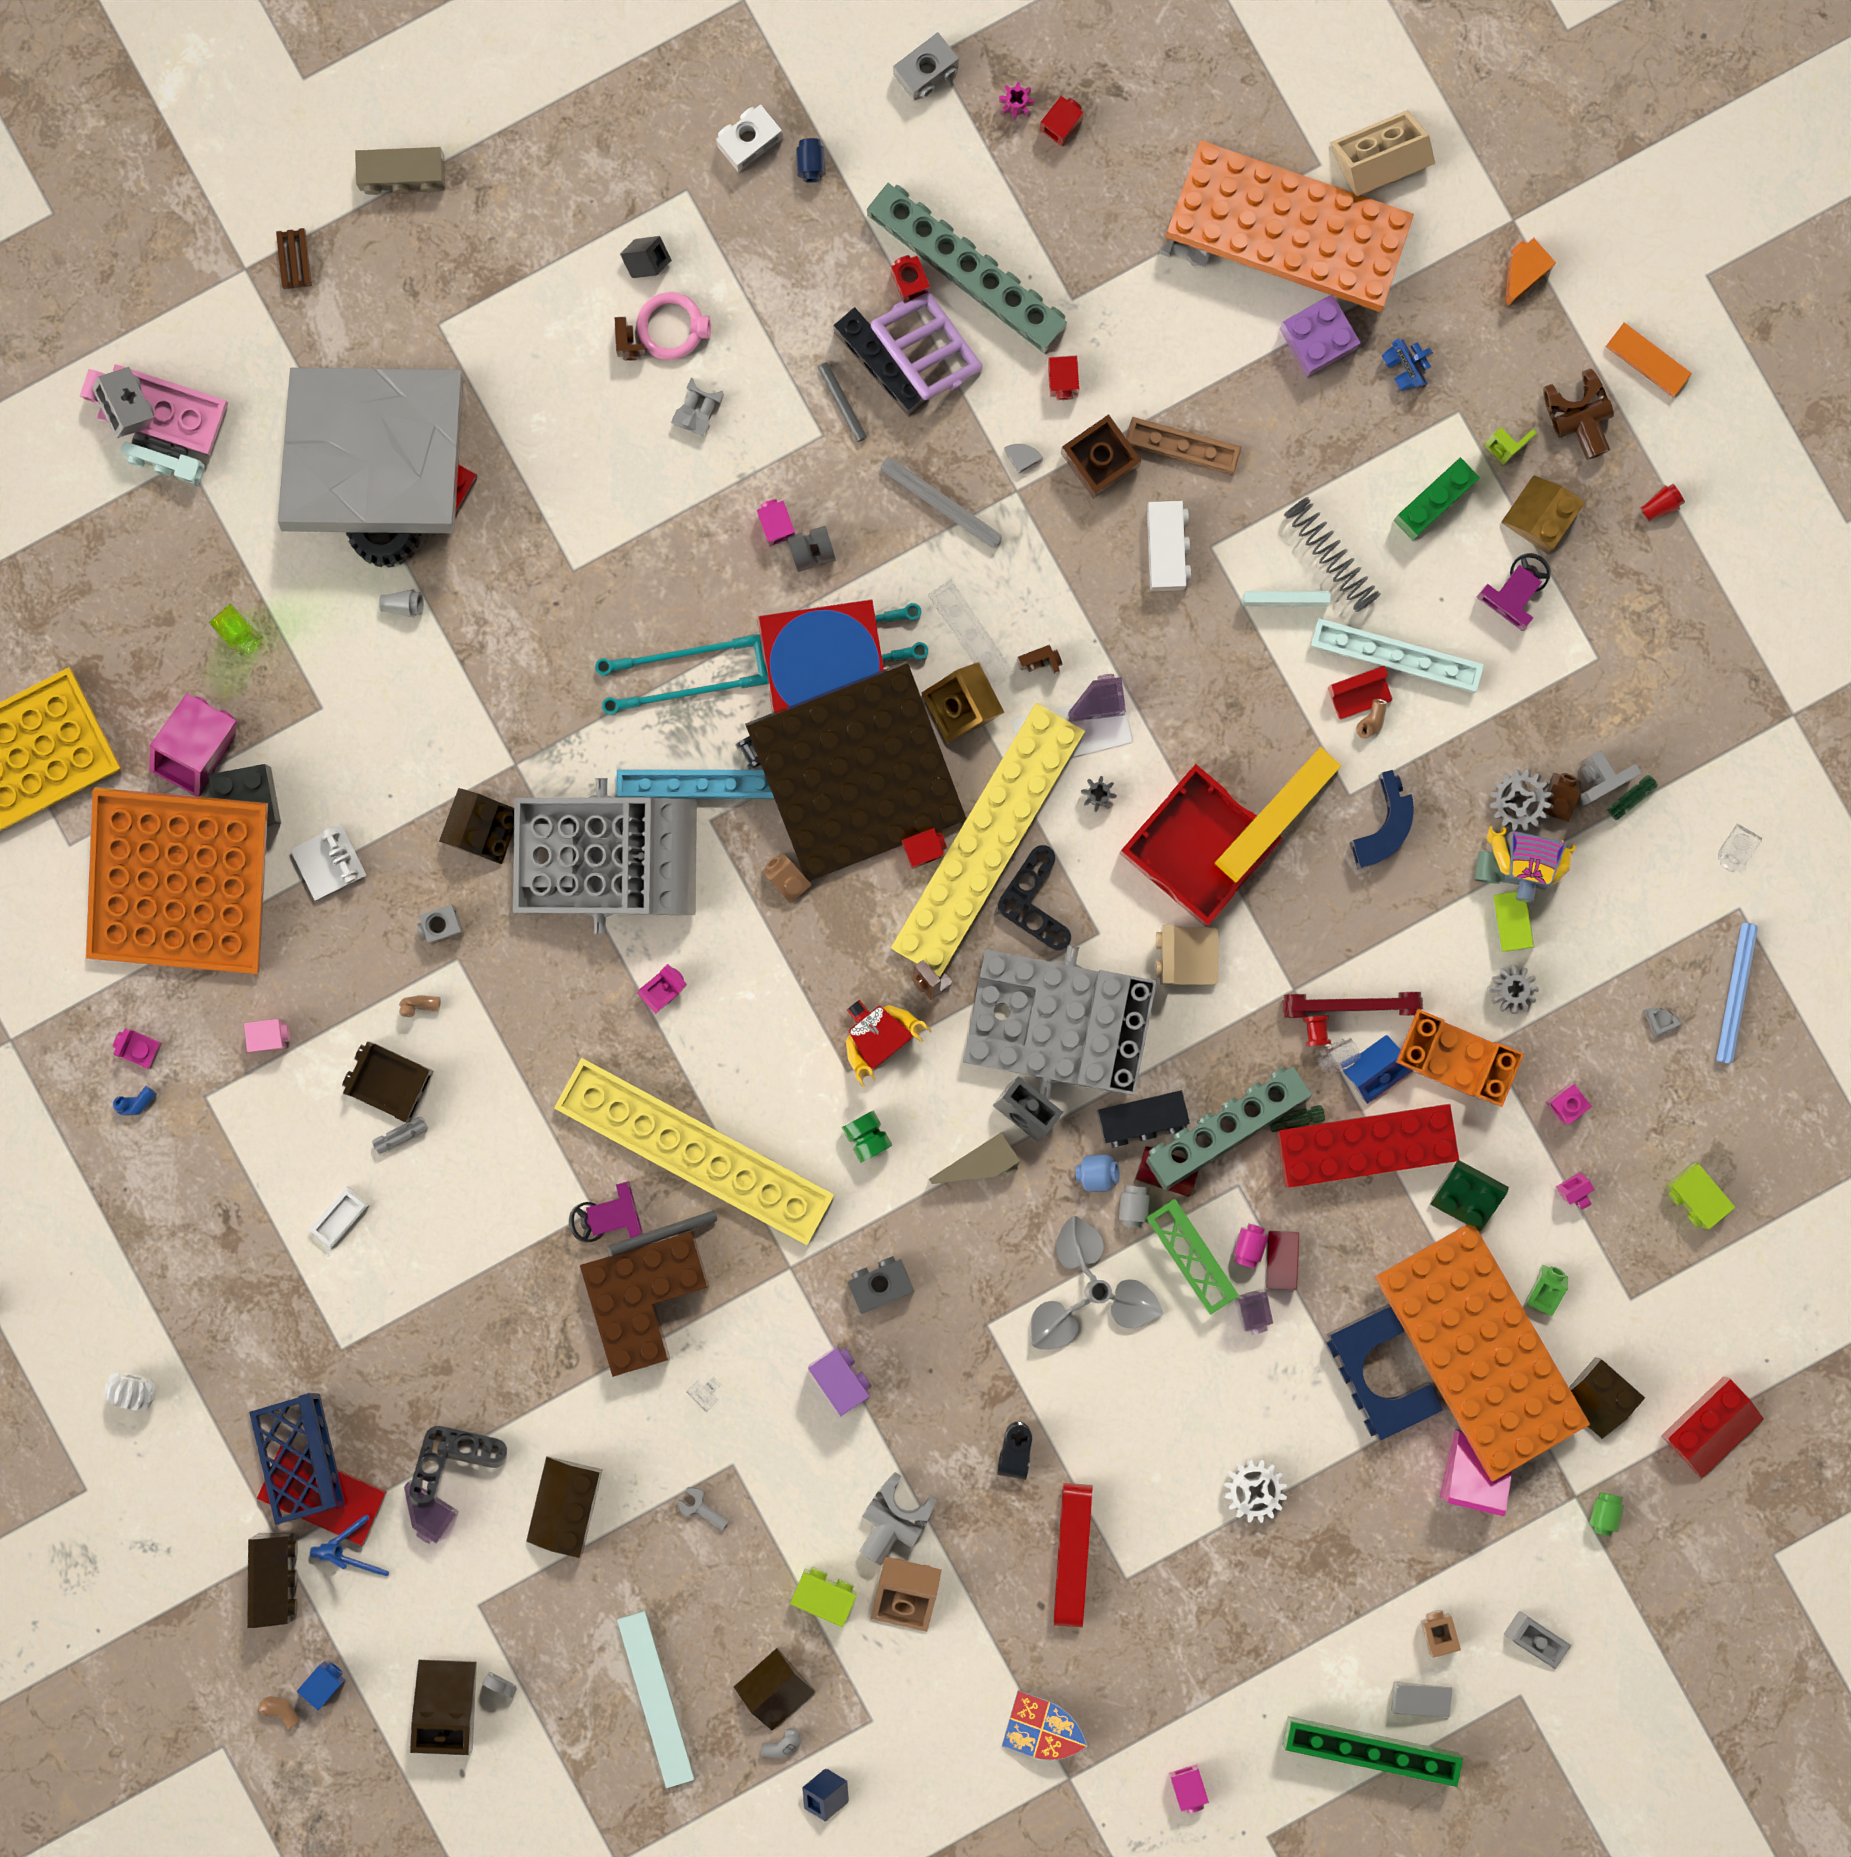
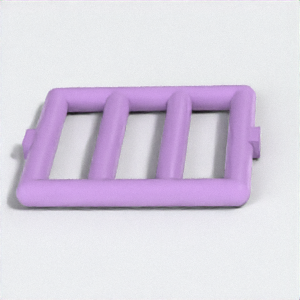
M924 293L907 303L901 301L891 308L892 311L871 322V328L924 400H929L947 389H950V391L957 389L962 384V381L982 370V363L930 293ZM926 306L935 319L894 340L885 327ZM943 329L951 343L911 364L902 350ZM959 351L968 365L928 387L918 373Z

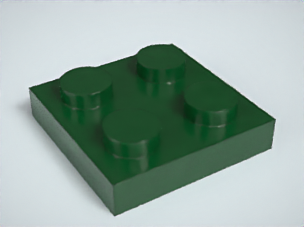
M1457 1160L1432 1197L1430 1205L1466 1225L1476 1226L1477 1230L1481 1232L1507 1195L1509 1187L1468 1164Z

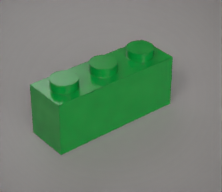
M1460 457L1405 507L1393 521L1412 541L1415 540L1467 492L1480 477Z

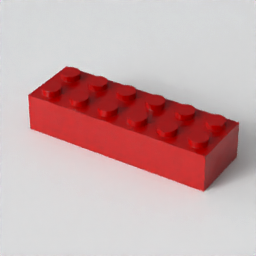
M1450 1104L1276 1130L1285 1188L1451 1163L1459 1160Z

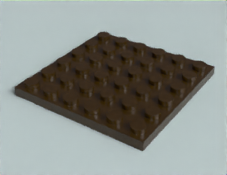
M907 661L745 723L798 861L808 881L903 845L902 840L932 828L937 832L967 819Z

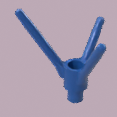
M368 1515L356 1521L339 1536L330 1540L328 1544H321L320 1547H312L310 1549L311 1558L330 1561L342 1569H346V1564L383 1576L389 1575L387 1570L345 1557L342 1554L340 1542L368 1521Z

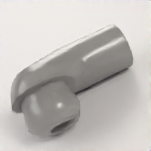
M790 1728L785 1731V1737L779 1743H762V1758L789 1757L800 1746L799 1731Z

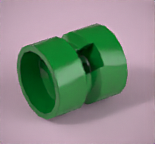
M874 1110L841 1127L848 1141L855 1143L853 1150L860 1163L893 1146L886 1132L879 1130L881 1123Z

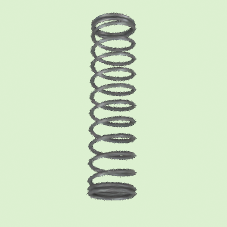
M1305 497L1284 513L1285 519L1301 513L1292 523V527L1296 528L1308 522L1299 532V536L1303 537L1315 531L1306 541V545L1310 546L1322 540L1314 548L1312 554L1317 555L1329 549L1321 557L1319 564L1327 563L1336 558L1328 566L1326 573L1334 572L1343 567L1335 575L1333 582L1341 581L1350 576L1342 584L1340 591L1348 590L1357 585L1348 594L1346 600H1352L1364 594L1353 607L1356 610L1355 612H1359L1377 599L1381 593L1375 591L1365 598L1375 588L1372 585L1350 597L1368 579V576L1343 588L1362 567H1358L1336 579L1355 558H1351L1330 570L1348 549H1344L1323 561L1341 540H1337L1316 552L1334 531H1330L1309 543L1327 522L1325 521L1302 534L1320 516V512L1296 524L1314 505V503L1309 504L1311 501L1309 497Z

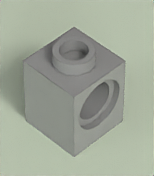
M454 905L419 915L421 921L417 923L419 934L422 940L427 939V942L430 944L464 934ZM441 917L446 922V928L441 933H435L432 929V923L436 918Z

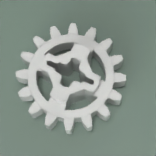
M1247 1459V1467H1243L1240 1463L1236 1464L1239 1471L1237 1473L1229 1471L1228 1474L1233 1479L1231 1482H1224V1486L1230 1488V1492L1224 1494L1226 1499H1232V1502L1228 1505L1229 1509L1237 1507L1236 1516L1240 1518L1245 1513L1247 1514L1246 1519L1250 1523L1254 1516H1257L1260 1523L1263 1522V1515L1265 1514L1271 1519L1274 1518L1272 1510L1274 1508L1282 1510L1281 1505L1278 1503L1279 1499L1286 1500L1287 1498L1286 1495L1281 1493V1490L1285 1489L1287 1484L1278 1482L1283 1476L1282 1473L1277 1472L1273 1474L1275 1466L1270 1464L1265 1468L1262 1459H1259L1257 1465H1254L1251 1459ZM1249 1472H1260L1257 1475V1477L1247 1479L1246 1477H1244V1475ZM1270 1479L1274 1485V1496L1268 1493L1267 1485ZM1258 1484H1261L1259 1486V1489L1262 1491L1261 1495H1253L1251 1498L1249 1487L1251 1485L1256 1487ZM1237 1485H1239L1243 1491V1497L1241 1498V1502L1238 1501L1236 1495ZM1264 1503L1267 1505L1262 1509L1251 1510L1254 1504Z

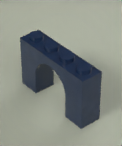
M1390 1304L1328 1333L1327 1336L1330 1341L1326 1342L1333 1358L1338 1356L1342 1367L1338 1368L1343 1381L1345 1384L1351 1383L1355 1391L1354 1394H1351L1358 1411L1363 1409L1368 1418L1364 1421L1367 1431L1371 1437L1376 1435L1380 1441L1443 1411L1431 1384L1427 1382L1396 1397H1381L1374 1394L1364 1380L1363 1364L1367 1354L1378 1344L1405 1332Z

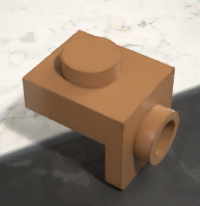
M784 853L772 858L762 871L790 904L812 885Z

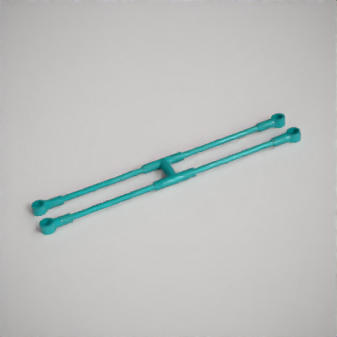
M910 603L905 608L885 611L884 614L875 615L876 622H891L904 619L916 621L921 616V608L916 603ZM909 608H916L918 615L915 617L909 616L907 613ZM755 634L733 638L732 641L633 659L627 657L609 661L606 658H601L596 662L595 669L599 675L608 676L613 671L633 668L634 665L729 648L736 650L754 646L759 672L757 675L740 677L736 681L641 698L636 696L616 700L613 697H609L603 701L602 709L607 715H615L620 710L640 707L642 704L737 687L743 689L769 684L767 668L763 660L760 635ZM917 642L912 647L881 654L882 661L893 660L894 662L911 658L923 660L928 655V647L923 642ZM918 646L923 647L925 654L922 656L916 655L914 652L915 648ZM603 662L609 664V669L606 672L599 670V666ZM610 701L616 703V708L613 711L606 710V704Z

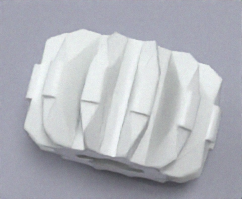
M116 1372L110 1375L108 1382H106L104 1398L109 1404L116 1405V1407L135 1411L146 1410L154 1400L155 1384L150 1378H144L134 1373Z

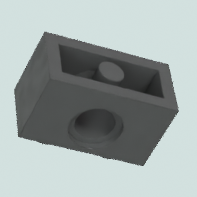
M1019 1076L1007 1085L993 1104V1107L1036 1141L1047 1135L1063 1114L1062 1110Z
M894 1256L878 1262L879 1268L869 1272L866 1267L851 1274L853 1279L848 1281V1285L861 1314L914 1292L901 1259L895 1261ZM878 1275L886 1277L888 1288L882 1292L874 1290L872 1287V1279Z

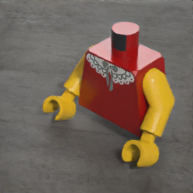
M860 999L847 1009V1012L857 1024L848 1030L850 1035L846 1039L848 1061L856 1073L859 1084L865 1087L862 1081L866 1076H871L875 1081L876 1077L873 1073L875 1068L915 1037L918 1041L923 1042L924 1040L919 1037L920 1032L927 1029L931 1033V1028L924 1022L919 1021L907 1010L892 1005L882 1008L879 1005L870 1012Z

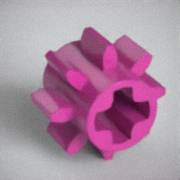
M1017 82L1016 86L1012 88L1006 85L1005 93L1007 95L999 96V102L1006 104L1003 107L1002 113L1006 114L1009 112L1013 115L1014 120L1017 119V115L1022 113L1027 117L1029 114L1027 106H1034V99L1028 98L1031 88L1024 89L1020 87V82ZM1014 97L1016 100L1022 98V103L1014 102L1012 104V98Z

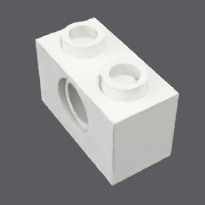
M761 104L755 109L753 107L748 108L740 116L741 120L733 126L731 124L727 125L718 133L719 137L716 139L717 146L738 173L783 139L782 130ZM750 131L756 136L752 141L745 142L740 139L744 132Z

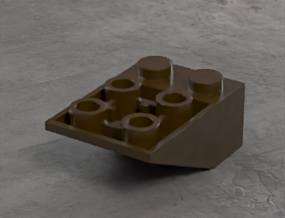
M418 1660L411 1722L410 1753L469 1755L471 1753L474 1736L476 1661Z

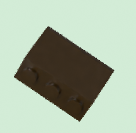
M546 1456L526 1542L551 1552L580 1558L583 1555L603 1469Z
M258 1533L248 1539L247 1628L285 1625L293 1620V1616H297L298 1602L297 1599H293V1587H297L298 1572L297 1569H293V1558H297L298 1541L293 1540V1533Z

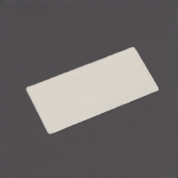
M1120 693L1050 710L1085 731L1070 758L1133 742ZM1027 716L1012 719L1015 737Z

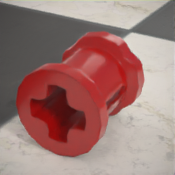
M1329 1015L1303 1018V1022L1307 1023L1308 1041L1305 1042L1306 1046L1331 1044L1327 1032Z

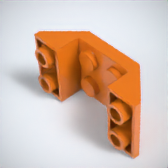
M1417 1009L1396 1063L1464 1094L1503 1107L1524 1053L1498 1042L1488 1041L1448 1024L1444 1019Z

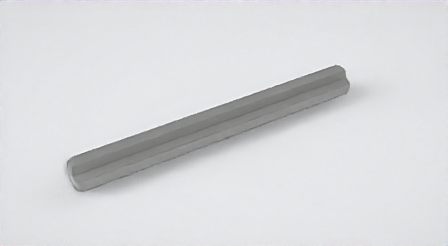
M888 457L881 465L882 472L991 548H996L1002 540V535L892 458Z

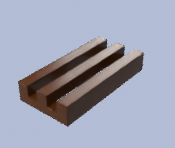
M300 228L296 231L293 229L287 230V232L276 231L282 288L291 289L312 286L306 230ZM297 237L300 238L304 280L299 281L295 238ZM284 239H288L293 282H289Z

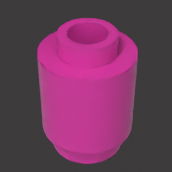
M1248 1223L1247 1228L1241 1227L1233 1252L1236 1255L1234 1262L1256 1268L1257 1263L1262 1260L1269 1235L1264 1234L1265 1228Z

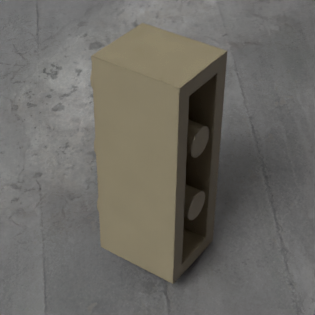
M441 147L355 150L356 185L365 194L378 195L381 194L382 190H392L393 193L405 194L409 193L410 189H421L422 192L433 193L437 192L438 188H445L444 153Z

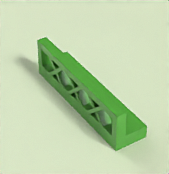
M1171 1199L1162 1205L1163 1207L1147 1216L1146 1219L1209 1315L1237 1298L1239 1294L1177 1200ZM1167 1212L1174 1222L1173 1231L1161 1230L1155 1219ZM1164 1234L1172 1235L1170 1242ZM1176 1236L1184 1238L1189 1245L1188 1256L1177 1254L1174 1250ZM1180 1258L1188 1259L1186 1266ZM1191 1261L1201 1263L1206 1271L1204 1280L1194 1279L1189 1273ZM1197 1283H1202V1284H1203V1289H1202V1291H1201V1289L1199 1288V1286L1197 1285ZM1208 1285L1216 1286L1223 1297L1222 1300L1213 1306L1205 1297Z

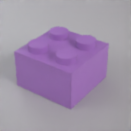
M1332 295L1286 319L1280 327L1282 335L1307 378L1357 351L1361 344L1335 297Z
M837 1345L809 1364L808 1369L838 1414L842 1416L870 1397L868 1389L872 1385L862 1371L857 1374L852 1366L855 1364V1360L848 1349L845 1347L841 1350Z

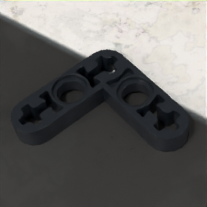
M1039 845L1031 851L1000 897L998 910L1004 918L1049 948L1061 951L1070 944L1071 933L1069 929L1029 902L1055 862L1054 851L1049 846ZM1046 851L1049 853L1047 858L1050 860V863H1043L1038 871L1043 872V874L1039 877L1035 871L1027 869L1026 866L1030 863L1034 867L1038 860L1035 854L1037 852L1042 854ZM1030 874L1034 877L1035 885L1032 889L1024 890L1019 886L1018 879L1021 875ZM1012 898L1016 899V907L1023 910L1024 905L1030 908L1024 913L1021 922L1015 919L1019 916L1015 911L1011 910L1009 913L1004 911L1006 906L1003 904V901L1005 899L1007 901H1010ZM1034 913L1042 917L1043 924L1039 929L1032 930L1027 926L1026 919L1030 914ZM1048 921L1054 924L1050 927V930L1058 933L1060 930L1064 932L1063 938L1066 940L1064 944L1059 942L1057 945H1054L1052 943L1053 937L1046 933L1045 938L1039 935L1045 930Z
M443 1426L431 1427L425 1434L410 1485L409 1496L411 1503L417 1508L424 1509L434 1503L447 1458L497 1468L502 1466L507 1459L506 1444L502 1440ZM438 1435L442 1436L443 1442L439 1443L436 1454L433 1452V1440ZM462 1441H470L474 1444V1449L469 1453H462L458 1450V1445ZM479 1444H483V1451L481 1450V1456H477L479 1453ZM493 1448H497L499 1454L495 1458H490L489 1452H492ZM427 1461H434L438 1464L439 1468L434 1473H426L422 1470V1465ZM423 1480L427 1481L428 1495H425L423 1499H419L416 1492H421Z

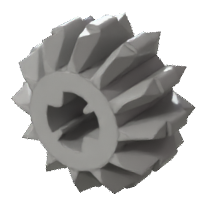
M1516 965L1510 966L1509 973L1505 968L1499 969L1502 979L1498 976L1491 978L1494 983L1498 984V987L1489 988V992L1498 993V996L1492 999V1003L1495 1004L1502 1000L1503 1002L1500 1006V1011L1502 1012L1506 1011L1509 1005L1511 1014H1517L1518 1005L1521 1010L1527 1011L1529 1008L1526 1001L1535 1003L1537 1000L1530 995V992H1538L1539 987H1530L1529 984L1534 982L1536 977L1533 975L1526 979L1525 976L1528 973V969L1522 968L1518 974ZM1513 982L1516 983L1515 987H1520V992L1516 993L1515 997L1511 996L1512 992L1508 993V987L1512 986Z

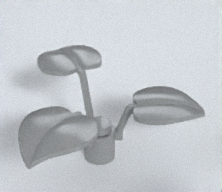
M1077 1216L1071 1217L1061 1228L1056 1242V1254L1060 1263L1068 1269H1074L1081 1265L1082 1270L1090 1279V1282L1087 1283L1084 1289L1086 1298L1067 1310L1057 1301L1044 1302L1035 1309L1031 1318V1344L1038 1349H1056L1070 1343L1077 1335L1079 1329L1078 1321L1070 1314L1088 1305L1090 1302L1105 1303L1109 1299L1114 1300L1110 1309L1111 1315L1117 1324L1125 1328L1141 1327L1163 1315V1310L1157 1297L1143 1283L1131 1279L1123 1280L1118 1283L1116 1295H1113L1109 1283L1096 1279V1276L1091 1273L1086 1264H1093L1100 1259L1104 1250L1103 1240L1094 1227Z

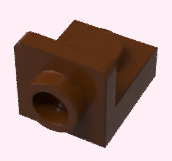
M614 317L617 356L623 357L625 361L639 360L640 356H646L644 344L629 345V342H634L633 325H628L626 317Z
M1050 644L1017 657L1020 669L1027 668L1029 672L1044 667L1043 662L1048 660L1054 676L1060 673L1059 666L1063 665L1058 650L1052 651Z

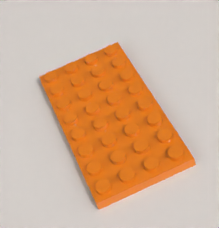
M1200 140L1165 238L1382 312L1414 214L1361 195L1356 196L1353 192Z
M1467 1224L1374 1276L1491 1482L1590 1425L1476 1226Z

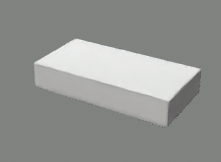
M345 1187L308 1231L326 1247L332 1249L369 1205L349 1187Z

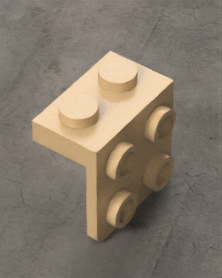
M1163 925L1161 932H1156V949H1161V961H1156L1155 973L1156 978H1160V985H1214L1218 982V930L1216 928Z

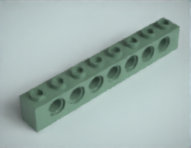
M887 183L868 206L867 216L1042 353L1046 354L1066 329L1067 321L1064 320L1065 315L1056 307L1052 306L1050 309L1042 303L1043 298L1034 290L1030 289L1027 291L1019 285L1021 281L1011 272L1005 274L997 268L999 264L987 254L982 256L975 250L976 246L966 237L960 239L953 233L954 229L946 221L941 219L938 222L930 215L932 213L931 210L923 203L918 202L915 204L908 198L909 193L901 186L896 184L894 187ZM898 209H905L909 212V216L906 219L900 220L894 216V213ZM921 226H927L932 232L927 237H921L916 233V230ZM948 243L953 246L954 251L945 255L938 248L940 245ZM965 261H972L975 263L976 269L972 272H966L962 270L961 264ZM988 278H993L997 280L999 285L997 288L990 290L984 287L983 282ZM1014 295L1021 300V303L1016 307H1010L1006 304L1005 299ZM1032 313H1039L1043 317V321L1040 324H1032L1027 317Z

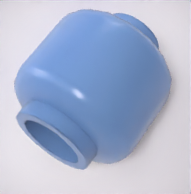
M1108 1154L1086 1155L1082 1159L1081 1165L1076 1166V1180L1082 1183L1084 1190L1087 1192H1109L1113 1189L1114 1184L1119 1183V1164L1117 1161H1113V1158Z

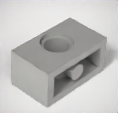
M937 32L893 66V75L913 100L919 96L925 98L933 92L935 84L942 79L947 81L957 73L958 70L956 68L959 67V58L939 32ZM924 64H931L935 67V70L932 73L926 74L920 70V67Z

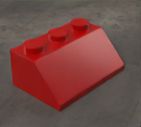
M1722 1377L1671 1425L1661 1437L1702 1479L1757 1427L1764 1418L1753 1402L1730 1378Z

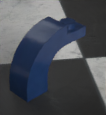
M1393 770L1385 771L1378 775L1387 806V815L1383 826L1372 835L1354 839L1350 842L1357 870L1375 865L1392 855L1403 844L1411 829L1414 815L1412 794L1400 797L1399 792L1403 791L1402 782L1399 775H1394Z

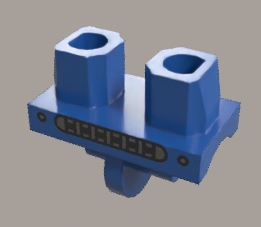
M1398 338L1391 342L1393 346L1382 354V358L1390 369L1402 362L1407 370L1394 378L1399 389L1406 391L1414 387L1422 388L1428 383L1417 363H1420L1424 371L1431 368L1427 360L1433 354L1431 348L1422 351L1419 343H1414L1410 346L1415 354L1413 356L1404 339L1400 340Z

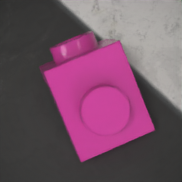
M667 964L655 977L641 987L637 994L657 1014L676 998L687 984L682 974Z

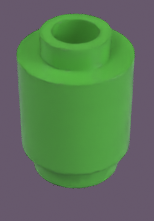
M1603 1492L1599 1493V1498H1595L1590 1526L1595 1527L1594 1533L1611 1537L1612 1531H1619L1624 1505H1621L1623 1497Z

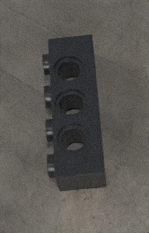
M855 307L833 325L835 335L908 417L928 401L922 399L874 333L870 323Z

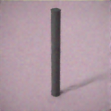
M713 1210L608 1245L607 1251L610 1257L716 1222L717 1215Z

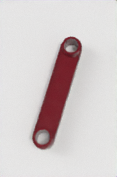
M1398 992V998L1307 1000L1306 994L1283 995L1284 1000H1282L1284 1018L1307 1017V1012L1399 1010V1016H1412L1416 1014L1417 1009H1423L1421 992Z

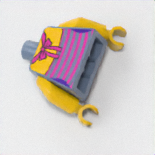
M1492 826L1489 827L1486 839L1492 845L1500 871L1505 874L1507 882L1519 884L1517 900L1533 902L1536 888L1545 890L1550 885L1557 884L1570 870L1572 854L1576 849V845L1572 844L1570 849H1567L1565 847L1566 842H1563L1564 840L1557 841L1516 831L1510 832L1506 835L1505 839V827H1501L1499 833L1494 832Z

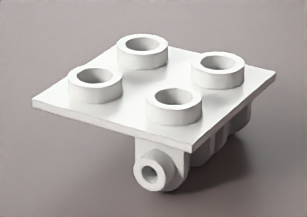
M342 824L335 828L329 827L323 830L322 834L290 849L315 901L367 876Z

